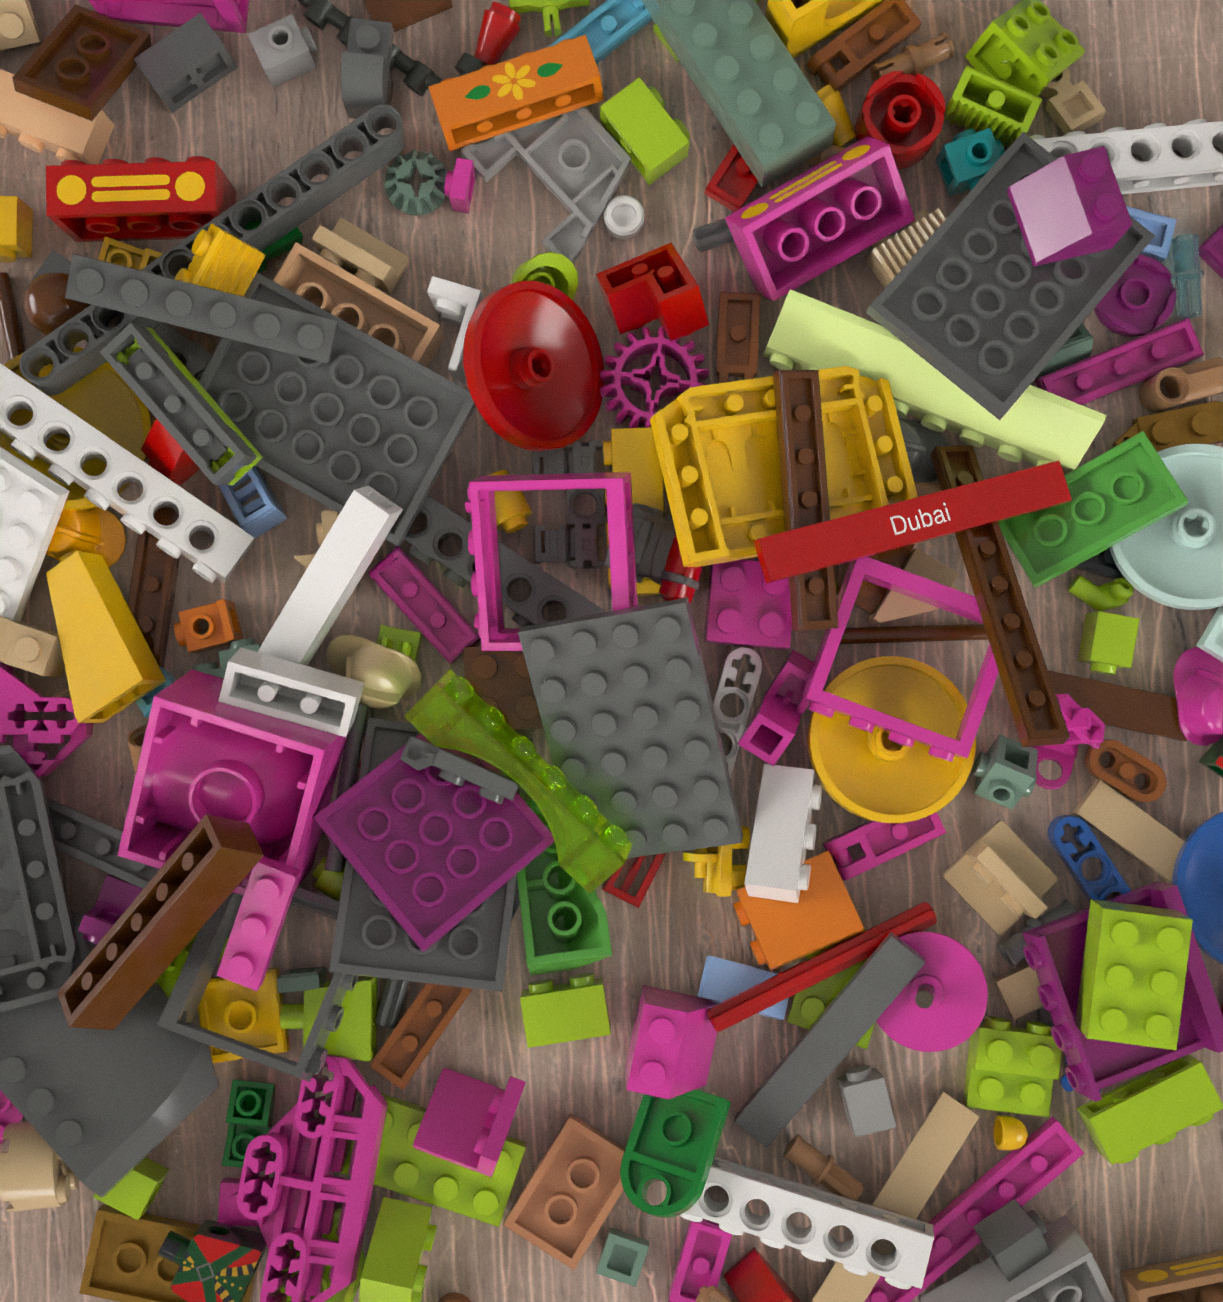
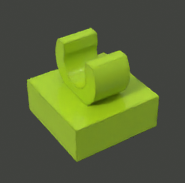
M381 625L377 644L404 653L417 663L423 634Z

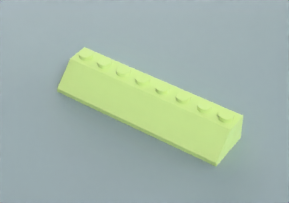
M791 289L788 292L763 353V357L770 359L769 363L780 370H819L849 366L859 370V375L876 381L879 378L889 380L898 416L906 417L909 414L921 419V424L930 430L944 432L946 429L959 434V440L968 445L982 447L984 444L997 449V455L1008 461L1021 462L1022 459L1039 466L1059 460L1064 475L1076 469L1107 416L1029 385L1001 420H998L883 326Z

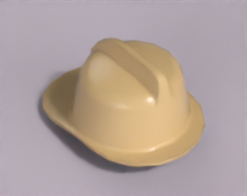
M351 634L340 635L333 639L327 648V661L335 674L365 682L360 703L370 708L384 709L396 705L401 698L409 697L415 693L421 684V671L414 660L404 653L384 647L366 638Z

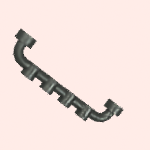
M297 0L306 7L303 16L310 23L321 30H324L326 25L330 23L340 30L336 38L347 47L350 20L354 17L347 16L328 0ZM392 43L389 71L391 73L395 67L406 74L402 82L414 93L423 97L427 89L429 90V86L443 81L425 64L413 60ZM464 52L455 65V69L460 73L459 76L477 71L485 65L474 56Z

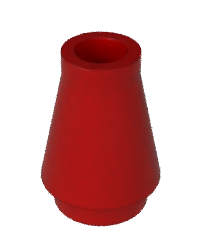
M492 2L489 10H484L477 46L473 56L485 66L497 64L520 32L521 28L518 25L521 16L505 5Z

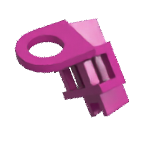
M1067 693L1056 694L1070 738L1064 744L1034 746V749L1038 750L1036 784L1044 789H1058L1067 783L1072 772L1074 760L1077 758L1079 744H1089L1093 749H1099L1100 743H1103L1105 724L1089 708H1081ZM1044 760L1056 762L1061 768V777L1056 780L1044 778L1039 773V763Z

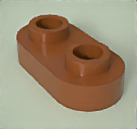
M1104 739L1103 743H1100L1099 749H1093L1091 746L1087 748L1084 762L1088 772L1096 779L1103 781L1131 800L1152 802L1164 793L1167 781L1162 768L1121 742ZM1104 752L1110 756V763L1106 767L1101 766L1099 762L1100 755ZM1140 773L1145 777V784L1142 788H1138L1135 785V778Z

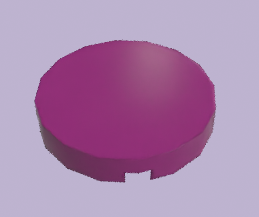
M1139 254L1093 310L1099 321L1111 332L1126 337L1144 336L1163 325L1172 314L1177 299L1176 287L1173 289V283L1170 280L1172 276L1163 264L1155 258Z

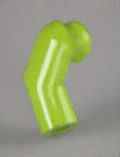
M1079 574L1070 583L1067 591L1094 610L1105 611L1126 604L1133 595L1134 587L1125 578H1118L1115 581L1096 586Z

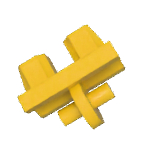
M741 825L743 832L742 843L695 849V851H683L682 860L694 862V877L703 878V892L715 893L719 897L731 896V890L745 887L747 865L732 864V849H748L750 844L749 827Z

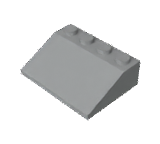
M1066 1215L1045 1224L1048 1233L1043 1235V1238L1051 1254L1010 1282L993 1260L988 1258L981 1263L973 1265L966 1272L945 1284L936 1286L931 1292L920 1297L922 1302H1115L1091 1251Z

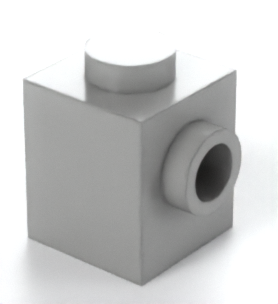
M292 14L247 34L273 88L317 68L311 56L312 52L318 50L307 26L298 28Z

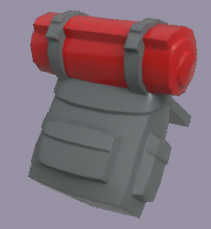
M634 503L633 520L637 583H642L644 579L653 581L660 585L658 593L664 600L670 601L688 597L691 604L695 591L699 589L700 583L698 581L703 566H683L673 519L664 518V512L657 508ZM609 547L604 564L608 568H610Z

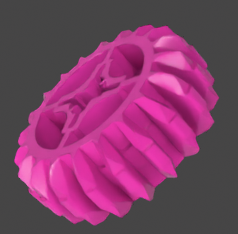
M662 326L658 329L657 337H651L650 329L644 327L642 329V340L639 341L635 334L632 332L628 333L626 338L629 345L628 348L620 342L614 344V351L619 357L606 355L604 362L613 370L601 371L600 379L611 384L601 387L600 393L602 397H614L605 404L607 412L621 409L615 417V422L618 425L630 418L629 428H638L639 424L649 428L651 427L650 418L657 413L658 405L662 398L677 396L678 392L683 393L690 387L707 385L699 381L707 379L710 371L707 368H696L704 362L705 357L703 353L690 356L695 347V343L692 340L680 346L681 337L673 341L665 339L666 332ZM653 353L651 362L647 367L632 369L631 373L624 372L626 367L637 357ZM665 355L673 358L682 366L688 380H681L680 375L672 374L666 369ZM658 365V376H660L661 384L659 390H656L655 399L651 400L652 390L650 389V382L644 380L650 381L651 375H654L655 366ZM621 385H628L630 390L638 391L644 396L646 401L645 411L638 409L629 402Z

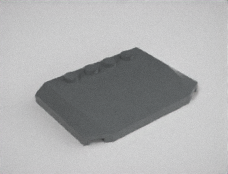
M11 745L0 747V1012L57 998V992L72 974L79 948L43 781Z
M71 910L79 946L72 970L73 974L97 944L82 939L84 933L79 932L78 929L84 915ZM154 983L114 1030L68 1027L59 997L0 1012V1090L80 1181L99 1197H105L220 1086L211 1057L210 1045L157 1025L169 999L157 983Z

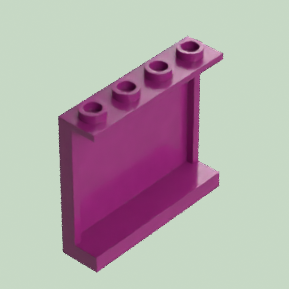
M1154 882L1106 900L1178 910L1187 916L1177 885ZM1090 907L1022 932L1026 942V946L1023 947L1027 963L1036 971L1041 986L1037 987L1038 996L1044 1008L1050 1011L1054 1026L1051 1028L1052 1036L1058 1048L1064 1051L1068 1063L1065 1073L1074 1091L1097 1102L1102 1100L1099 1093L1100 1089L1203 1048L1217 1053L1223 1051V1016L1193 930L1191 931L1177 1050L1087 1039L1076 1027L1075 1021Z

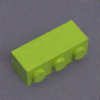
M1188 1054L1160 1065L1101 1095L1102 1100L1097 1102L1091 1100L1076 1108L1098 1153L1113 1165L1134 1160L1139 1156V1151L1153 1144L1161 1145L1170 1142L1176 1137V1132L1190 1125L1199 1126L1213 1119L1214 1113L1223 1109V1103L1202 1062Z

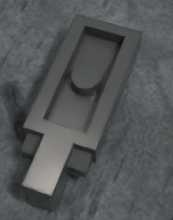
M415 736L409 738L401 756L402 761L416 770H422L434 765L441 768L439 777L451 783L463 786L464 781L467 780L481 786L478 794L499 804H502L504 797L513 800L520 786L518 785L519 782Z

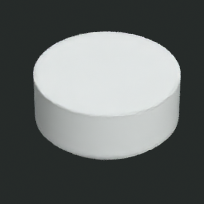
M621 195L608 202L604 210V225L609 234L617 239L626 240L635 237L641 231L644 224V210L637 199Z

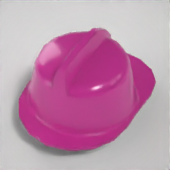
M1194 647L1184 651L1177 659L1174 667V688L1178 707V720L1180 729L1187 740L1194 745L1208 746L1216 743L1223 736V664L1220 660L1199 647Z

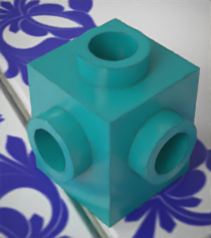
M991 128L977 133L975 129L965 130L954 136L951 140L952 142L943 145L935 161L949 197L972 190L1005 153L1002 143L998 139H994Z

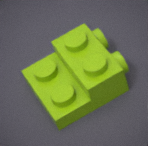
M986 1016L985 1022H981L976 1031L970 1036L963 1104L967 1108L1049 1117L1053 1079L1059 1080L1062 1052L1053 1039L1052 1025L1027 1021L1026 1027L1011 1026V1021L1008 1019Z

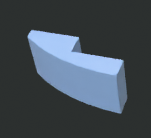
M707 956L697 997L721 1003L777 974L738 962ZM789 998L757 1014L777 1020H784Z

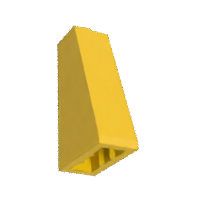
M81 550L71 551L63 555L59 559V564L47 571L46 576L74 715L78 723H104L164 683L166 679L103 556Z

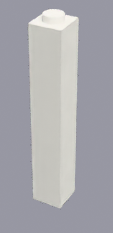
M369 485L355 489L258 652L308 666L403 509Z

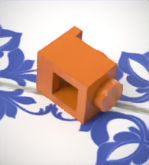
M226 599L178 612L180 622L174 623V633L177 642L181 647L187 646L189 653L198 654L230 645L229 642L244 639L235 603ZM205 619L209 623V630L201 635L198 623Z

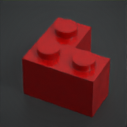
M672 242L596 274L608 313L620 335L630 330L639 329L656 319L660 321L670 341L688 336L709 325L699 285Z

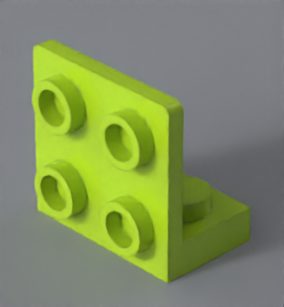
M1022 0L993 20L964 57L975 69L1038 97L1055 77L1082 57L1085 49L1079 44L1078 38L1073 32L1064 29L1051 16L1049 8L1039 0Z

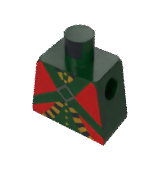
M205 1220L195 1232L192 1240L171 1230L166 1236L158 1256L180 1265L170 1288L172 1292L185 1301L242 1302L264 1255L267 1244L261 1233L212 1220Z

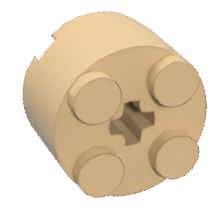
M29 1122L8 1124L3 1132L2 1140L10 1139L9 1151L0 1153V1196L2 1202H11L5 1210L7 1212L63 1207L70 1200L71 1190L78 1189L80 1179Z

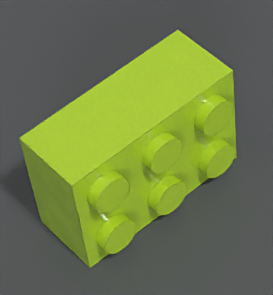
M1090 900L1075 1021L1076 1027L1087 1039L1177 1050L1193 923L1191 918L1178 910Z

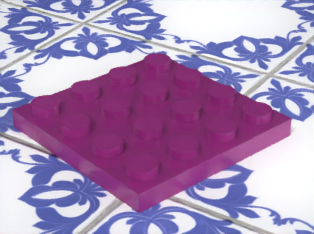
M449 711L415 736L501 774ZM405 744L313 818L424 953L557 839L518 793H516L513 800L504 797L502 804H499L479 795L478 792L481 786L465 780L463 786H459L439 777L441 768L434 765L422 770H416L401 760Z

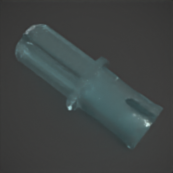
M1184 234L1176 236L1175 239L1171 240L1174 273L1171 275L1170 280L1175 282L1177 315L1181 319L1198 317L1202 313L1200 279L1205 277L1204 270L1200 269L1199 235Z

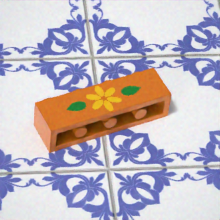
M586 35L574 39H565L556 45L534 52H525L516 58L495 65H486L477 71L456 78H447L438 84L428 87L449 151L604 101L601 76Z

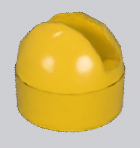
M997 1115L993 1124V1139L996 1149L1006 1151L1020 1149L1026 1143L1028 1136L1025 1125L1015 1117Z

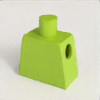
M359 976L352 991L347 990L341 1007H344V1015L340 1026L336 1032L330 1031L324 1046L328 1050L327 1055L371 1061L377 1053V1023L375 1019L378 1005V978ZM331 980L327 981L320 988L304 991V1003L282 1004L280 1012L281 1029H303V1048Z

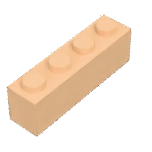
M0 69L1 138H5L6 134H10L19 138L18 142L35 152L42 153L44 148L55 152V156L61 161L78 160L86 164H99L115 126L102 110L93 121L16 92L12 79L15 74Z

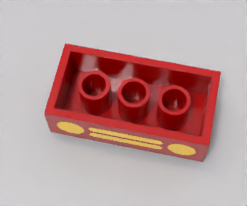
M203 156L188 157L185 162H170L164 158L151 157L145 159V163H128L121 159H106L103 161V164H86L78 160H64L61 162V165L46 166V216L75 242H103L105 237L117 241L186 239L236 204V189L216 161Z

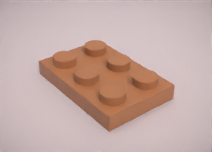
M570 1113L504 1219L503 1226L575 1270L624 1190L621 1183L620 1167L625 1147Z

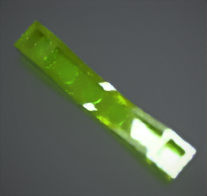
M449 669L404 715L434 746L455 749L479 757L501 769L517 782L537 804L547 821L556 844L559 865L589 894L624 865L633 845L628 840L626 833L619 826L611 824L598 812L597 806L589 797L581 795L567 782L566 776L558 767L548 764L536 752L533 743L528 738L518 735L506 723L502 713L495 707L487 705L474 692L473 686L464 677L456 675Z

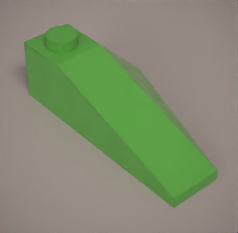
M550 798L526 801L527 805L557 839L517 873L526 961L531 976L574 970L612 956L606 911L589 880L584 866L578 859L577 853Z

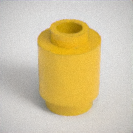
M500 470V471L494 472V473H492V474H490V475H510V474H509L508 470ZM494 491L497 531L505 530L506 534H510L527 526V518L532 514V511L523 492Z

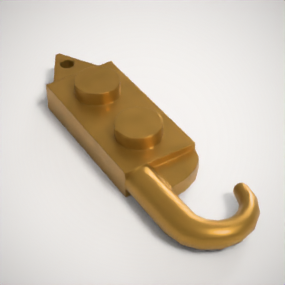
M1216 400L1137 417L1132 420V426L1112 443V446L1116 447L1123 443V439L1128 440L1144 431L1157 452L1178 445H1212L1223 441V403Z

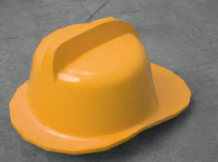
M97 506L85 510H62L46 554L59 560L68 552L81 550L102 555L109 568L117 563L124 553L127 540L124 526L117 516Z

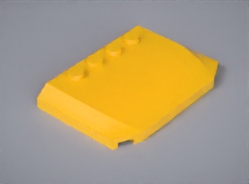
M849 366L819 369L830 520L918 497L889 380L879 378L876 381L859 375V370ZM773 376L690 387L650 418L684 567H702L758 557L754 541L785 532Z

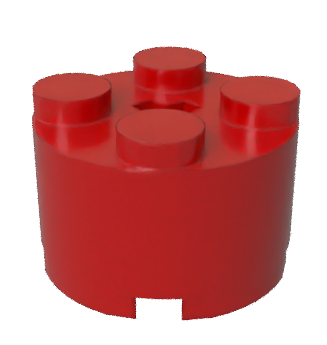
M893 71L883 75L870 87L854 126L857 142L869 136L889 144L898 170L909 168L919 163L932 148L943 126L945 100L942 92L930 78L919 73L915 76L904 74L903 71Z

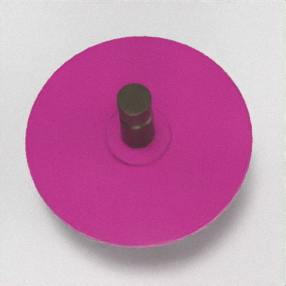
M924 931L900 936L901 940L925 958L926 963L876 1022L891 1039L913 1050L938 1052L958 1046L976 1031L986 1011L988 990L986 978L979 962L964 945L940 933Z

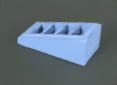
M253 466L234 485H218L241 529L254 538L261 536L287 519L280 503L257 466ZM250 478L252 479L251 483L247 484L246 486L242 487L236 492L234 491V488L246 482ZM258 493L260 494V497L243 506V502Z

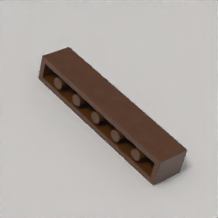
M209 814L203 817L57 992L68 1027L114 1030L264 856L249 823Z

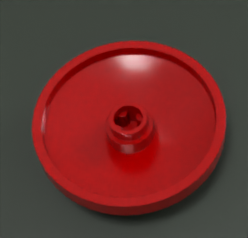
M520 281L493 291L481 301L468 323L463 349L465 377L471 397L478 411L499 436L519 448L530 451H548L574 443L593 424L603 399L600 393V388L604 386V381L600 379V372L604 370L603 357L597 336L589 320L577 304L566 294L551 285L537 281Z

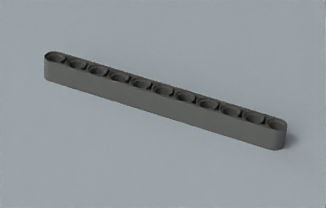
M377 105L148 264L141 271L174 279L181 268H188L195 255L191 251L192 245L199 232L203 229L208 231L212 223L258 250L263 251L393 160L404 150L406 140L403 121L399 111L389 105ZM384 128H390L394 130L389 135L377 134L380 130ZM351 151L361 152V154L354 159H348L344 157L347 153ZM316 175H328L326 180L322 182L311 181ZM287 197L295 199L288 206L278 205L281 199ZM251 221L261 222L254 230L244 229ZM90 305L28 348L21 356L20 370L23 376L44 394L58 395L107 362L100 351L127 325L134 323L153 329L162 322ZM124 316L123 321L118 326L108 328L109 321L112 318ZM89 340L87 347L83 351L73 352L78 342ZM53 364V369L47 376L39 377V372L44 366Z

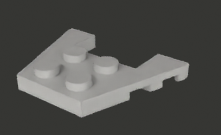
M585 107L495 136L478 145H474V143L467 145L460 150L464 159L473 160L476 173L485 183L516 156L521 158L571 213L568 218L542 240V245L548 252L563 254L573 264L631 165V157Z

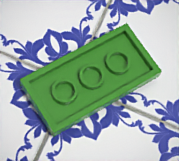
M1144 431L1064 475L1072 498L1071 501L998 522L1004 538L1034 588H1037L1188 505V499Z

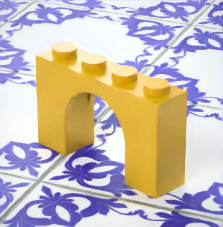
M768 0L765 17L791 56L795 58L864 17L884 0Z

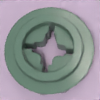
M413 149L410 153L398 154L391 166H387L384 182L386 194L390 202L403 213L415 216L431 213L439 208L447 197L444 194L447 171L443 162H440L431 152L424 153ZM415 168L420 172L422 179H428L427 182L420 184V190H418L419 197H416L411 184H404L412 179V173H414Z

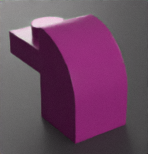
M108 874L95 906L83 916L78 929L79 932L84 933L82 939L98 944L143 889Z

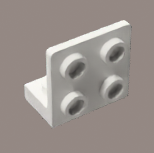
M432 276L427 293L436 313L441 315L440 319L442 321L460 327L448 370L454 382L465 388L467 381L463 362L464 339L468 323L473 312L483 300L481 290Z

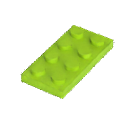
M381 1093L388 1103L374 1185L499 1227L527 1143L507 1136L492 1177L486 1176L415 1149L413 1143L427 1108ZM352 1140L342 1174L351 1176L348 1172L354 1140Z

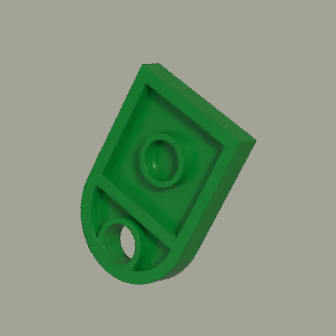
M696 1089L672 1099L643 1094L620 1167L622 1187L633 1205L651 1216L660 1218L675 1217L693 1207L704 1190L729 1111L730 1101ZM655 1181H663L667 1188L664 1201L658 1205H650L646 1196L648 1187Z

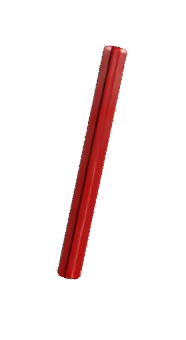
M922 902L707 1010L708 1018L713 1028L717 1032H721L869 958L890 932L900 937L909 933L921 932L935 925L937 922L936 914L928 902Z

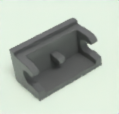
M201 13L133 59L171 113L238 68L221 40Z

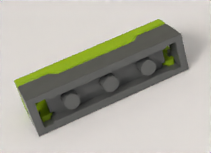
M130 323L100 351L103 357L214 485H234L263 458L152 328Z

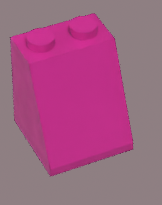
M642 985L625 1064L626 1090L672 1099L705 1086L717 1036V1031L713 1028L708 1018L707 1010L719 1003L693 995Z

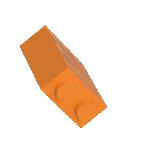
M829 851L805 860L804 864L811 865L810 881L807 891L800 890L798 903L748 896L745 887L736 890L739 901L732 905L741 926L744 927L750 924L756 940L749 942L759 966L767 963L770 972H773L863 932L864 926Z

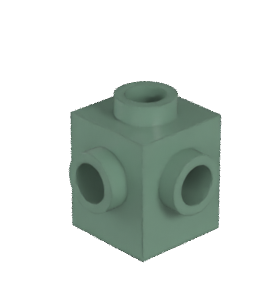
M999 734L987 753L980 752L973 764L972 775L976 776L974 794L1013 810L1021 797H1028L1034 789L1037 780L1038 750L1032 747H1022L1020 742Z

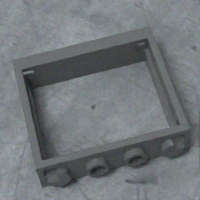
M298 887L293 894L290 904L337 920L340 902ZM232 892L199 930L157 1025L174 1033L310 1082L313 1073L319 1074L323 1068L328 1052L324 1046L330 1031L336 1032L340 1026L344 1015V1007H341L347 990L352 991L359 979L358 975L334 973L298 1063L191 1024L221 956L226 939L232 931L243 895Z

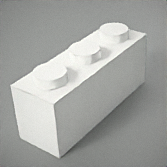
M240 647L228 661L218 702L346 737L355 721L365 682Z
M764 764L744 882L748 896L798 903L800 890H808L811 865L804 864L806 849L814 850L817 829L815 824H810L812 809L820 810L822 799V785H816L814 770Z

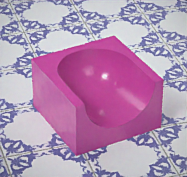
M192 669L153 698L117 856L161 869L203 817L209 814L249 823L265 857L301 870L295 888L296 891L314 864L322 829L313 817L330 804L347 736H339L218 702L224 679ZM251 871L235 888L233 893L244 895Z

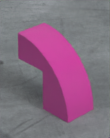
M794 649L791 651L759 702L738 742V745L772 766L775 765L795 736L801 716L810 704V702L800 698L813 666V661Z

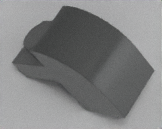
M351 18L347 51L342 53L341 64L342 99L349 118L357 119L377 105L391 106L394 83L389 66L394 29L390 22Z

